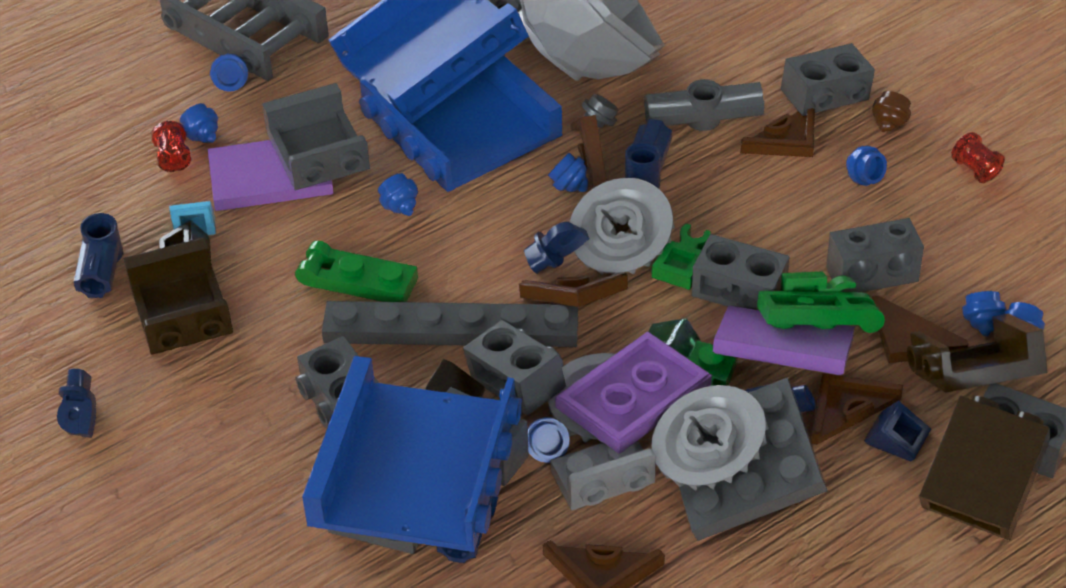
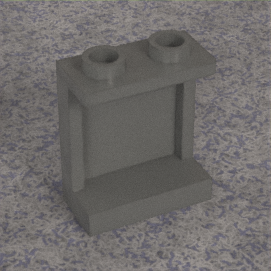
M337 83L262 103L267 135L295 191L370 169L367 141L363 135L357 136L343 110L342 94Z

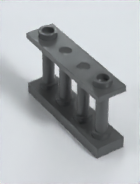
M160 0L161 17L164 25L169 29L181 33L219 55L228 53L241 57L246 62L249 73H254L266 81L273 78L270 56L298 35L305 36L318 44L329 37L326 9L312 0H231L209 16L198 10L212 0H186L184 2L179 0ZM246 7L259 12L235 30L224 25L225 22ZM272 21L279 22L285 26L262 44L250 39L252 35Z

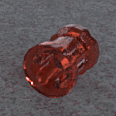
M164 121L156 125L151 132V139L154 146L158 148L156 157L159 168L167 172L184 170L192 160L190 149L185 145L186 131L184 126L176 121Z
M975 132L962 136L951 152L953 161L967 166L974 172V178L982 184L993 180L1002 170L1005 161L1003 154L999 151L990 150L982 143L981 136Z

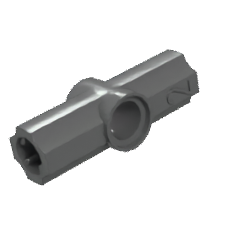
M696 80L690 83L687 90L647 94L644 96L646 123L649 119L661 120L665 126L688 124L695 130H712L719 125L720 120L763 115V90L760 82L720 86L712 80Z

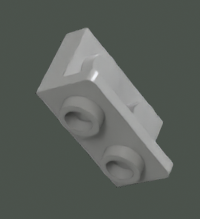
M638 441L620 454L605 443H601L552 459L551 473L572 511L587 505L599 504L605 499L629 491H639L647 485L655 483L656 456L650 448L643 450Z

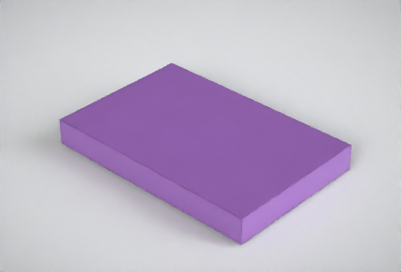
M270 140L208 149L215 211L334 194L332 180L295 191Z
M728 305L714 337L713 352L726 356L843 375L855 327L836 325L832 329H821L813 325H795L790 329H781L767 324L759 310Z
M647 331L555 397V408L620 454L653 430L664 412L678 399L697 389L711 386L712 375Z

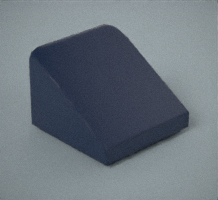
M898 400L879 414L864 441L874 448L911 462L916 458L932 429Z

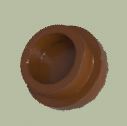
M884 91L881 97L875 99L872 113L881 132L892 131L894 128H899L908 122L911 116V110L909 109L911 102L907 97L897 92Z

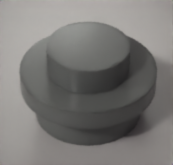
M593 94L589 100L585 99L581 106L586 111L584 117L596 115L597 125L600 128H603L605 124L614 126L617 121L615 116L619 109L612 102L598 94Z

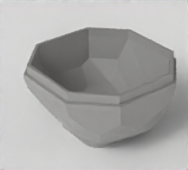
M520 0L522 9L518 13L534 46L544 57L576 81H579L583 76L598 80L629 74L660 56L659 51L665 46L638 0Z

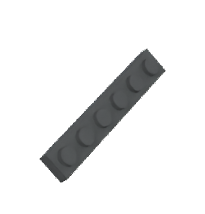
M327 301L322 337L323 343H328L344 336L349 344L466 346L500 320H503L516 329L525 330L531 338L544 346L577 347L579 316L578 307L556 304Z

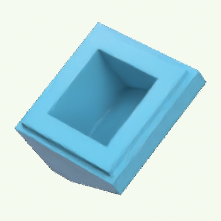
M210 201L169 206L173 229L191 220L207 235L216 234L215 215Z

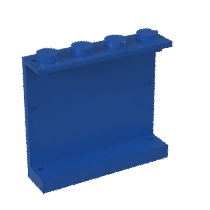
M381 0L329 38L328 41L344 68L359 81L365 79L371 85H375L377 91L412 124L529 37L517 9L509 3L498 9L488 0Z
M504 55L412 124L377 91L375 85H371L365 79L360 81L362 98L359 99V104L364 116L378 124L384 135L390 140L393 139L402 148L408 159H414L424 169L427 177L431 181H436L447 192L562 136V106Z
M354 356L302 495L307 526L474 552L479 534H487L489 529L491 506L488 503L490 496L497 497L500 491L502 470L499 468L501 460L508 461L512 447V433H509L511 425H518L521 417L522 399L515 397L514 378L507 377L505 387L499 393L500 400L375 383L372 358Z

